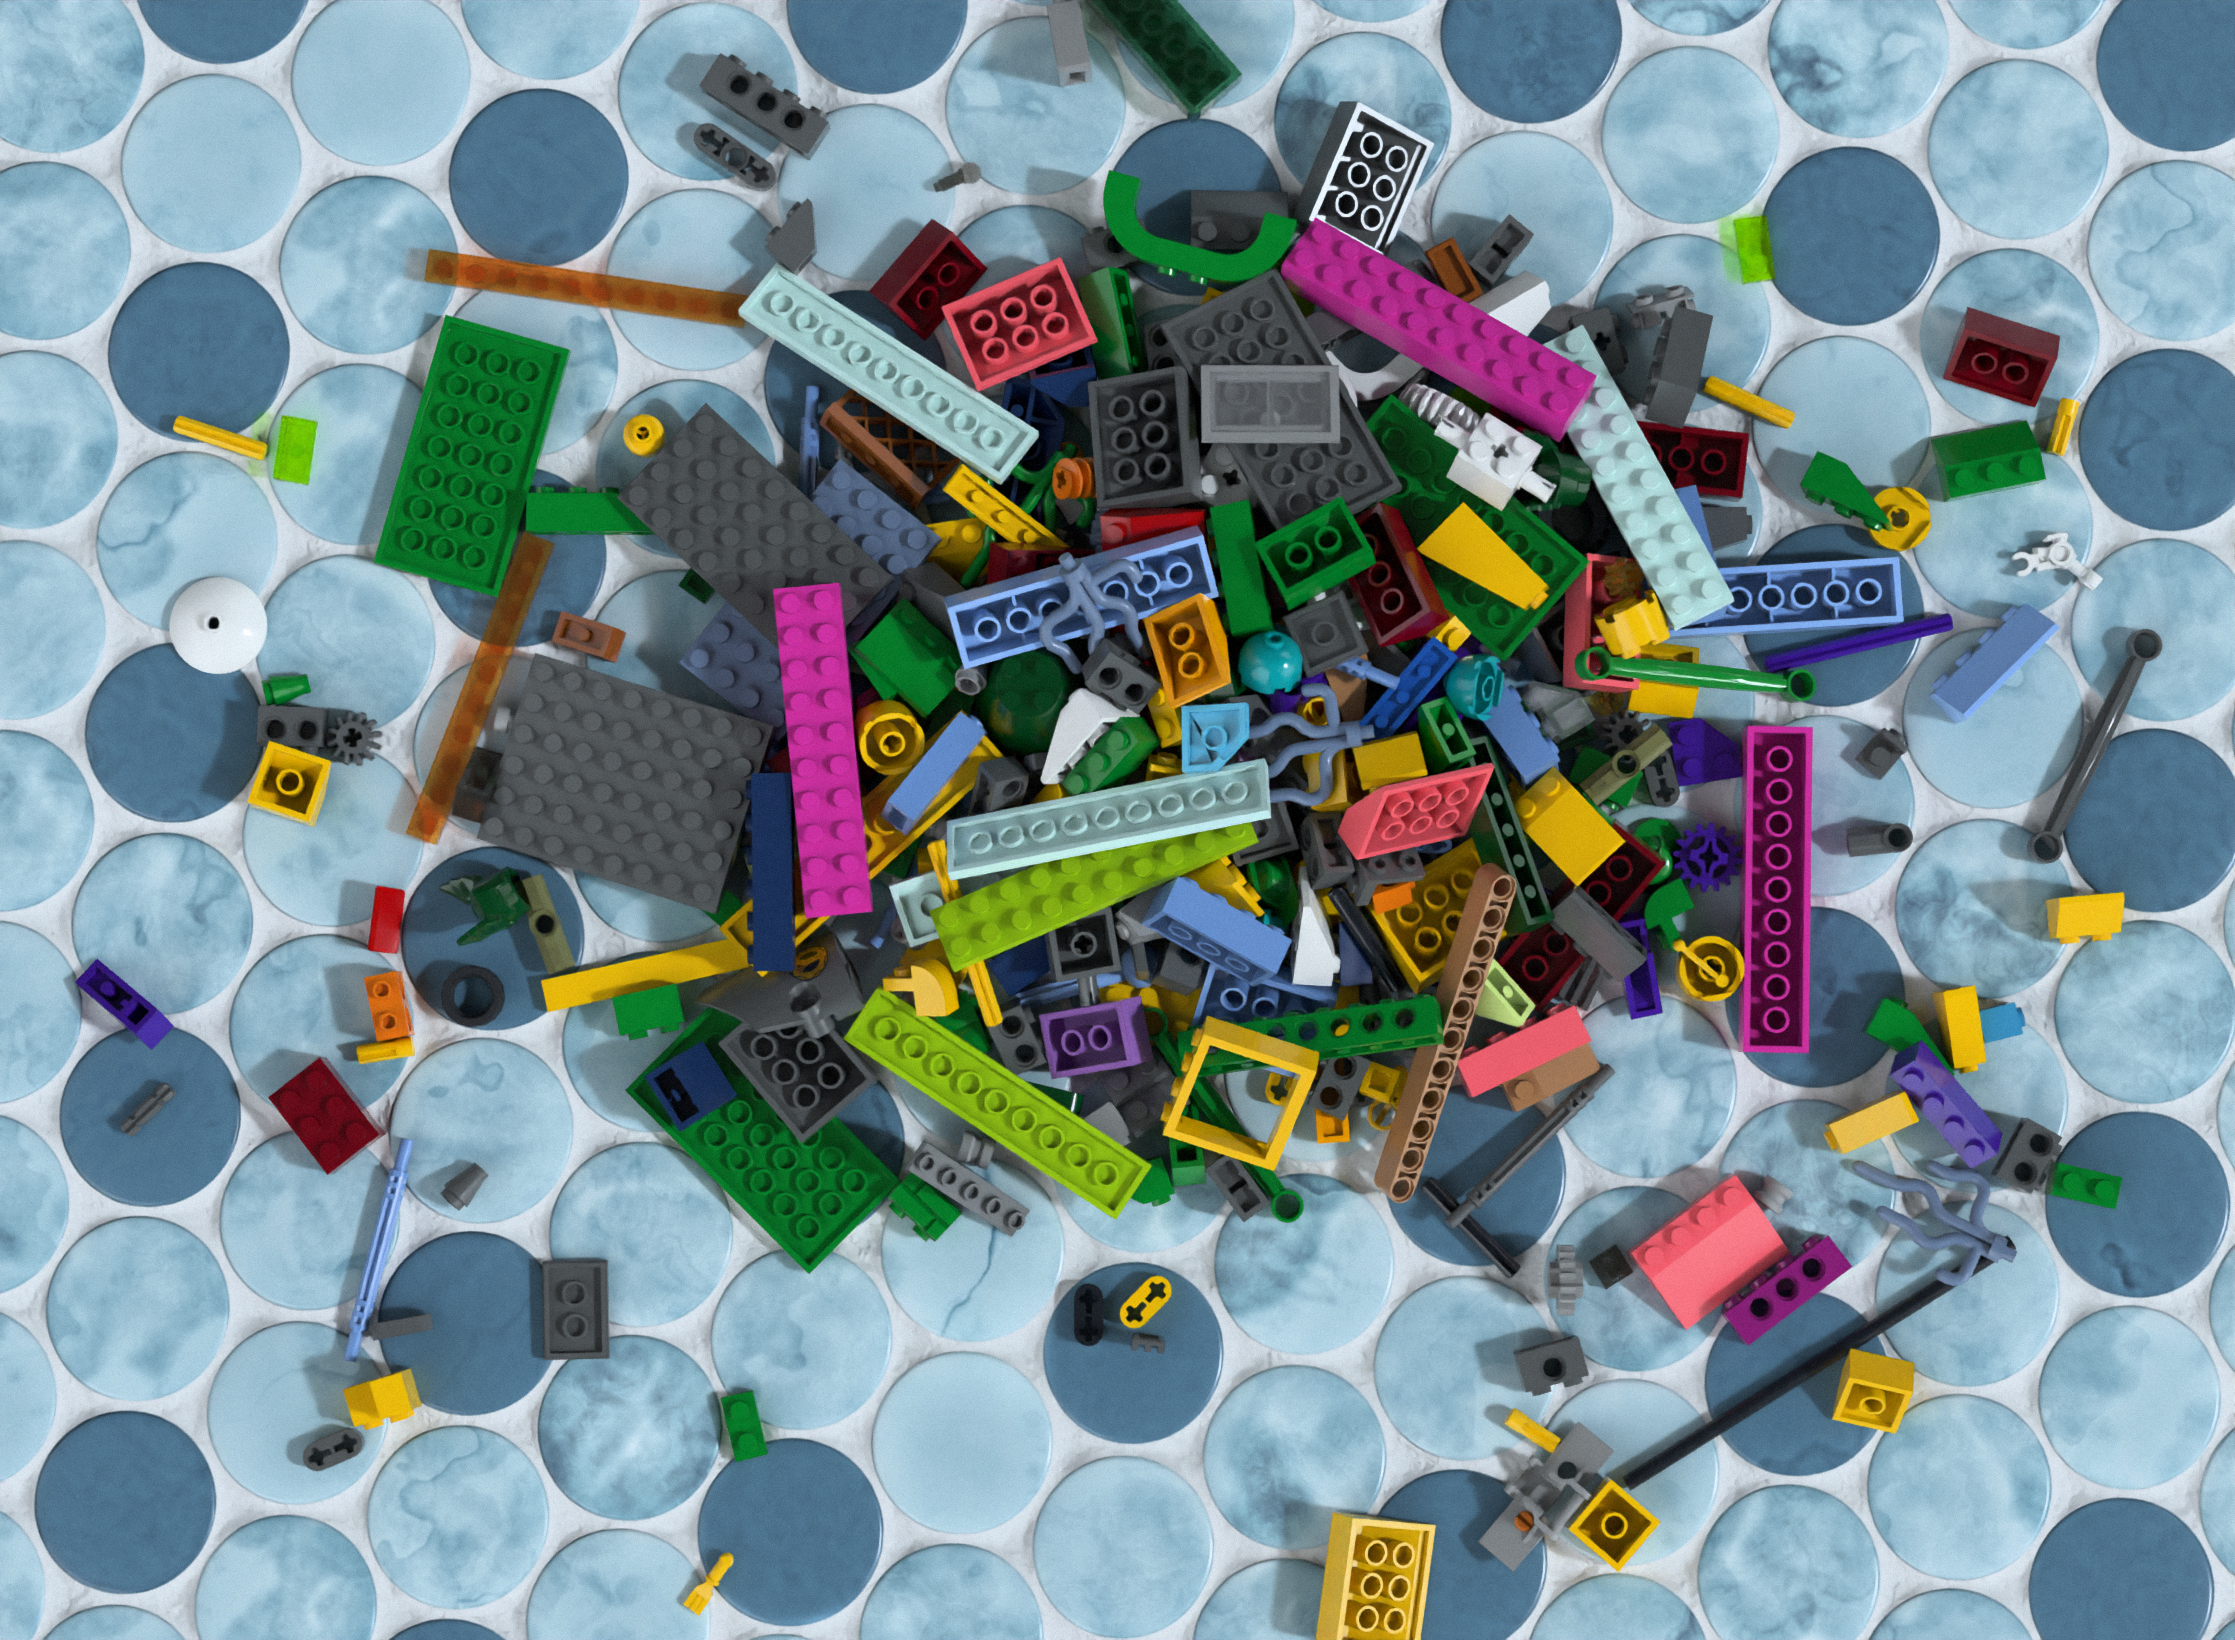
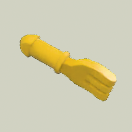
M727 1552L720 1555L719 1560L710 1573L705 1575L706 1581L698 1584L683 1605L687 1608L689 1607L698 1616L713 1595V1586L719 1585L723 1575L732 1566L734 1558L731 1553Z

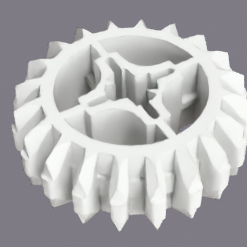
M1418 383L1407 384L1398 398L1434 430L1437 429L1444 417H1447L1448 420L1468 432L1474 431L1481 421L1480 416L1472 411L1471 408L1465 406L1464 403Z

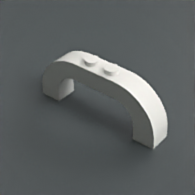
M1428 261L1424 262V266L1438 286L1442 288ZM1331 351L1326 352L1331 364L1339 365V370L1351 382L1356 393L1357 405L1374 404L1386 400L1390 394L1395 395L1408 383H1418L1426 376V373L1423 371L1426 367L1401 353L1384 368L1376 372L1358 373L1345 367Z

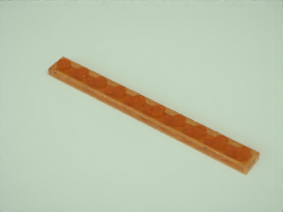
M429 249L424 278L426 283L739 329H744L745 319L739 316L738 309L747 300L748 295Z
M526 532L523 533L406 834L438 845L554 550V543Z

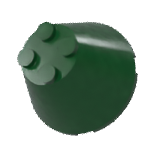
M1076 638L1062 641L1073 650L1083 666L1090 657L1088 649ZM1044 646L990 662L986 686L978 694L974 695V702L978 717L987 733L1004 748L1019 755L1028 756L1035 753L1049 752L1060 711L1069 702L1068 698L1075 690L1088 687L1085 685L1086 680L1082 671L1078 674H1073L1061 656L1049 651Z

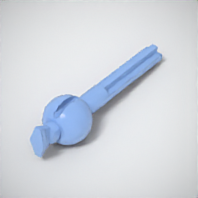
M1144 944L1149 979L1138 981L1136 979L1131 947L1128 948L1121 957V970L1096 975L1098 989L1123 981H1127L1136 988L1152 986L1151 980L1161 951L1157 952L1152 946ZM1077 979L1059 983L1054 981L1017 992L1016 995L1020 997L1023 1006L1029 1004L1033 1008L1078 995L1079 989Z

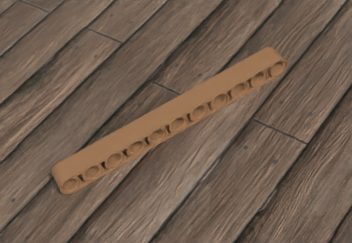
M1494 863L1482 865L1475 874L1435 993V998L1441 1006L1444 1044L1417 1047L1375 1173V1185L1396 1203L1408 1201L1415 1192L1516 892L1517 884L1513 876Z

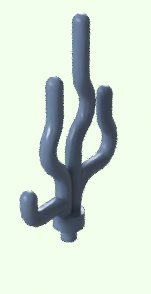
M1069 552L1062 554L1059 557L1062 565L1059 574L1069 588L1070 597L1063 606L1048 614L1041 622L1039 627L1041 643L1049 651L1061 656L1073 674L1080 673L1082 671L1081 662L1067 644L1053 637L1052 630L1057 624L1074 614L1080 606L1092 625V632L1088 641V652L1091 656L1102 642L1105 633L1103 617L1093 603L1094 601L1099 606L1115 609L1123 613L1125 617V633L1128 640L1142 660H1149L1152 652L1138 630V614L1135 607L1126 599L1103 593L1098 586L1120 572L1126 573L1133 583L1138 584L1143 579L1139 568L1132 561L1117 559L1090 573L1082 559H1073ZM1112 667L1105 668L1109 672L1113 669ZM1131 684L1126 688V690H1133L1135 689L1134 684Z
M1323 683L1305 684L1301 688V694L1305 697L1320 696L1323 698L1327 725H1312L1293 712H1280L1270 716L1261 724L1249 726V738L1247 740L1267 736L1282 725H1290L1301 734L1316 739L1296 742L1286 746L1277 755L1275 760L1268 765L1269 779L1282 772L1293 757L1321 752L1319 756L1320 788L1314 793H1307L1297 788L1270 790V803L1292 801L1303 806L1322 804L1330 797L1334 787L1332 771L1334 755L1342 749L1363 746L1362 739L1375 738L1373 724L1360 726L1359 720L1340 722L1335 692ZM1247 761L1229 762V763H1226L1224 766H1226V765H1232V764H1237V763H1242V762H1247Z
M1860 1160L1853 1163V1169L1856 1173L1899 1192L1915 1191L1921 1193L1926 1198L1929 1208L1936 1219L1960 1231L1945 1233L1938 1237H1930L1924 1234L1917 1223L1909 1217L1886 1206L1876 1208L1875 1212L1879 1218L1905 1230L1913 1242L1922 1248L1937 1250L1951 1245H1959L1969 1249L1957 1273H1952L1943 1268L1935 1271V1278L1938 1281L1952 1286L1962 1285L1972 1276L1980 1256L1998 1263L2000 1258L2011 1263L2013 1262L2017 1251L2006 1246L2008 1239L1992 1233L1983 1224L1982 1217L1991 1192L1988 1181L1978 1171L1969 1168L1953 1169L1934 1160L1927 1161L1925 1165L1928 1172L1951 1182L1968 1181L1976 1186L1977 1196L1971 1207L1969 1222L1945 1210L1938 1193L1926 1181L1917 1178L1900 1179Z

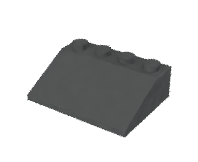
M1340 101L1291 219L1297 220L1300 225L1308 228L1316 217L1387 257L1434 143L1359 101Z
M1174 366L1088 382L1097 508L1172 507L1203 501L1194 387L1188 372L1181 366Z
M742 1022L718 1043L801 1143L805 1142L881 1079L854 1046L844 1040V1034L836 1025L824 1036L811 1039L803 1025L760 1034Z

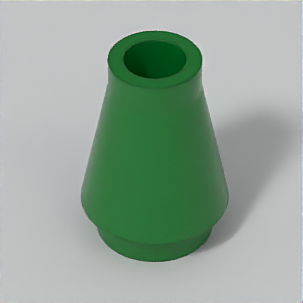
M307 674L268 676L269 679L261 681L267 706L274 704L275 706H280L301 695L311 693Z

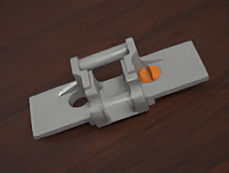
M1578 1422L1544 1464L1532 1455L1527 1461L1529 1467L1515 1484L1510 1482L1503 1490L1514 1500L1478 1542L1514 1572L1544 1535H1547L1556 1542L1560 1538L1558 1536L1559 1532L1585 1501H1591L1593 1496L1584 1487L1614 1453V1450ZM1566 1462L1574 1464L1577 1469L1575 1478L1561 1479L1558 1475L1560 1465ZM1571 1487L1576 1493L1551 1523L1546 1526L1540 1521L1565 1489Z

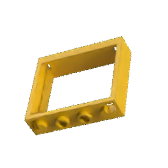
M1206 1016L1202 1028L1194 1030L1191 1039V1045L1194 1046L1192 1053L1186 1051L1180 1067V1070L1184 1071L1182 1077H1175L1170 1091V1095L1174 1096L1172 1102H1165L1160 1117V1120L1165 1122L1163 1135L1274 1171L1317 1073L1319 1052ZM1210 1045L1296 1073L1267 1143L1181 1115Z

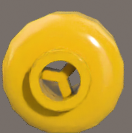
M640 414L634 416L624 427L623 439L625 445L632 454L640 458L656 456L666 444L667 434L664 426L657 418L651 415Z

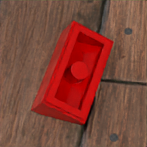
M381 886L375 887L368 942L369 951L397 953L405 898L404 890Z

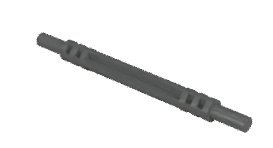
M1606 1063L1587 1083H1581L1575 1091L1571 1092L1542 1123L1465 1195L1467 1199L1444 1220L1447 1225L1454 1229L1475 1208L1480 1209L1502 1185L1595 1097L1593 1094L1615 1074L1614 1069Z

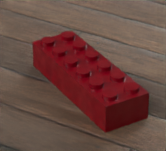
M1614 818L1609 825L1625 842L1579 886L1618 921L1666 865V859ZM1568 876L1561 881L1547 898L1550 907L1574 884ZM1549 923L1535 931L1516 935L1496 959L1499 965L1536 1005L1534 1009L1539 1014L1586 959L1572 946V943L1575 941L1566 932L1560 935Z

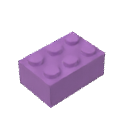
M1141 996L1102 1002L1097 1005L1091 1004V1006L1062 1009L1039 1015L1051 1079L1133 1066L1153 1060Z

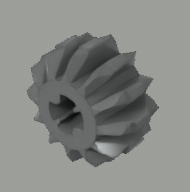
M1627 708L1621 709L1620 718L1616 713L1611 712L1608 715L1611 723L1603 721L1600 724L1603 730L1609 732L1598 736L1599 741H1609V744L1603 747V753H1607L1613 748L1615 750L1612 755L1613 757L1643 733V727L1647 726L1650 720L1646 718L1639 723L1637 721L1640 716L1639 711H1634L1631 718H1629ZM1624 728H1628L1627 733L1632 732L1634 736L1628 741V744L1623 743L1625 739L1620 740L1618 734L1624 731ZM1623 755L1626 764L1632 761L1630 756Z
M348 711L346 715L347 723L341 717H336L335 721L340 728L338 730L333 727L328 728V732L336 735V739L328 740L327 745L330 747L339 746L334 750L332 756L339 758L344 754L343 764L350 765L354 757L356 765L362 766L364 762L363 755L370 761H373L375 757L370 749L381 750L382 745L374 742V739L381 738L383 733L381 731H372L378 722L372 719L366 723L367 714L361 712L356 720L354 713ZM353 731L362 735V739L357 741L356 747L348 742V738L353 737Z

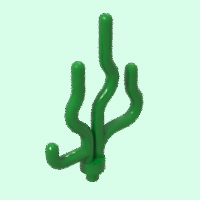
M1071 443L1067 444L1063 452L1056 450L1047 465L1039 471H1030L1017 464L1010 473L1023 482L1034 484L1019 506L1028 515L1044 494L1042 498V510L1045 518L1044 527L1053 534H1055L1058 527L1055 509L1057 497L1053 492L1052 475L1058 461L1064 458H1075L1079 449ZM981 473L980 478L992 486L993 480ZM1091 496L1085 499L1080 497L1075 499L1083 506V510L1077 518L1079 528H1086L1094 517L1095 502ZM967 510L970 518H977V516ZM987 524L984 529L983 545L959 582L967 591L973 586L989 561L990 542H996L997 532Z

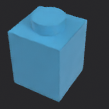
M2015 1002L1979 1010L1984 1044L2023 1034L2022 1027L2025 1026V1018L2020 1007L2016 1008Z

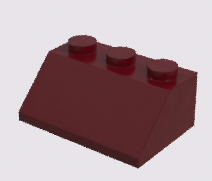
M931 219L869 292L891 314L923 341H926L945 319L941 307L963 298L988 268L952 231Z
M1967 307L1957 330L1943 379L2036 407L2058 358L2060 336Z

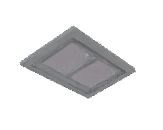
M1201 365V443H1340L1339 365Z

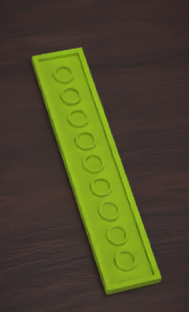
M1251 822L1044 862L932 909L929 912L951 968L954 972H957L1256 844L1259 840Z
M881 984L878 985L865 1008L844 1037L845 1041L1115 1220L1152 1166L1151 1163L931 1017L916 1016V1008L893 992L884 991Z

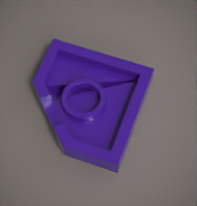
M1701 718L1667 723L1669 740L1673 744L1670 748L1679 787L1742 777L1738 746L1728 737Z

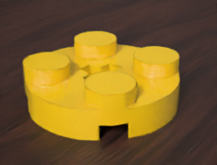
M1893 487L1881 491L1873 498L1888 517L1890 523L1893 520L1890 516L1891 513L1898 514L1901 511L1905 513L1903 520L1906 522L1904 527L1892 525L1893 529L1891 532L1884 529L1877 532L1866 527L1870 537L1877 545L1886 550L1902 552L1914 548L1926 538L1931 528L1930 508L1926 499L1919 492L1909 487Z

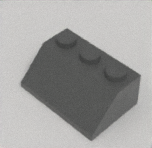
M1191 190L1190 246L1225 255L1245 251L1256 241L1261 230L1265 212L1289 218L1288 192Z
M1573 884L1550 907L1554 920L1550 921L1549 924L1560 935L1566 932L1575 941L1572 943V946L1585 958L1588 955L1592 956L1599 963L1596 966L1597 970L1608 980L1614 977L1618 982H1621L1647 960V949L1579 885Z

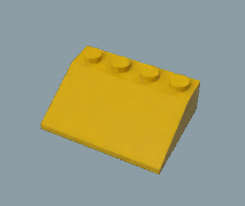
M1473 838L1424 866V878L1421 881H1414L1415 888L1411 889L1413 903L1378 915L1375 914L1370 902L1368 905H1364L1393 961L1415 994L1441 978L1475 874L1482 866ZM1503 928L1498 943L1508 938L1505 928Z
M1333 1512L1315 1640H1421L1436 1525L1361 1514Z

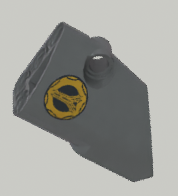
M833 930L796 948V970L769 971L764 977H761L757 971H753L752 966H749L705 988L693 1001L695 1005L708 1006L727 1013L752 1027L760 1034L803 1025L811 1039L822 1037L834 1028L835 1022L831 1017L832 1014L840 1021L865 1008L859 976Z

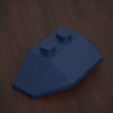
M1016 377L1006 380L1001 407L1039 432V437L1018 464L1027 470L1039 471L1047 465L1056 450H1061L1066 421L1048 394L1032 386L1031 380ZM1011 474L1008 475L1001 485L995 481L992 483L994 489L1018 507L1034 485L1023 482Z

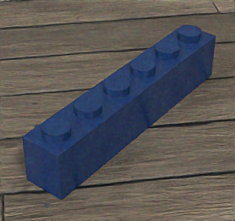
M751 773V780H746L745 786L746 800H752V813H746V832L752 833V846H747L746 848L747 865H752V879H747V898H753V911L747 912V930L753 931V944H748L747 960L748 964H753V971L796 970L794 796L791 773Z

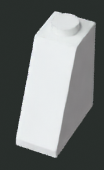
M1524 271L1469 304L1528 336L1551 309L1548 295L1550 290L1543 278Z

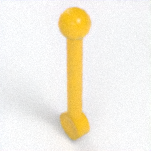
M1676 939L1673 942L1674 950L1683 952L1713 977L1718 987L1723 988L1728 985V977L1726 975H1719L1690 951L1682 939Z

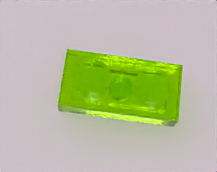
M1767 216L1735 219L1733 226L1742 285L1774 281L1776 277Z

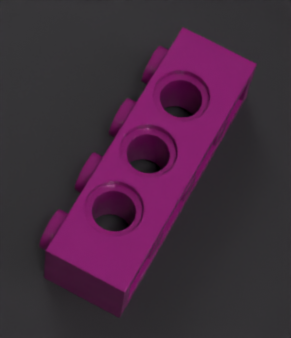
M1814 1234L1802 1243L1801 1246L1804 1249L1796 1256H1793L1791 1253L1786 1255L1775 1264L1778 1268L1769 1276L1766 1273L1761 1274L1749 1284L1752 1287L1751 1290L1743 1296L1740 1293H1736L1724 1303L1726 1309L1720 1313L1745 1345L1749 1346L1852 1268L1829 1235L1823 1234L1819 1237L1818 1234ZM1813 1258L1817 1262L1818 1270L1813 1276L1807 1277L1802 1271V1266L1807 1259ZM1783 1278H1788L1792 1284V1290L1786 1296H1780L1776 1290L1778 1281ZM1756 1298H1762L1766 1303L1765 1312L1759 1316H1754L1750 1310L1751 1302Z

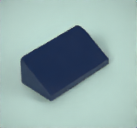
M1366 918L1371 926V918ZM1338 919L1340 986L1372 984L1371 961L1344 920Z

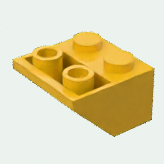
M1416 730L1364 742L1363 746L1352 748L1362 790L1369 789L1370 794L1378 788L1391 783L1410 781L1428 775Z
M1227 856L1182 875L1196 881L1199 884V888L1207 893H1216L1223 896L1227 900V904L1236 909H1245L1256 917H1260L1265 913L1257 903L1261 897L1249 883L1244 887L1247 883L1246 878L1234 864L1228 867L1232 862Z

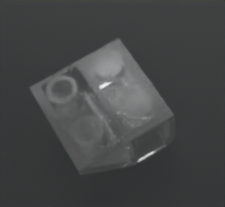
M1532 681L1523 688L1525 694L1522 696L1526 707L1532 713L1535 711L1538 713L1542 720L1540 723L1542 733L1545 737L1549 736L1556 744L1596 720L1578 691L1537 681Z

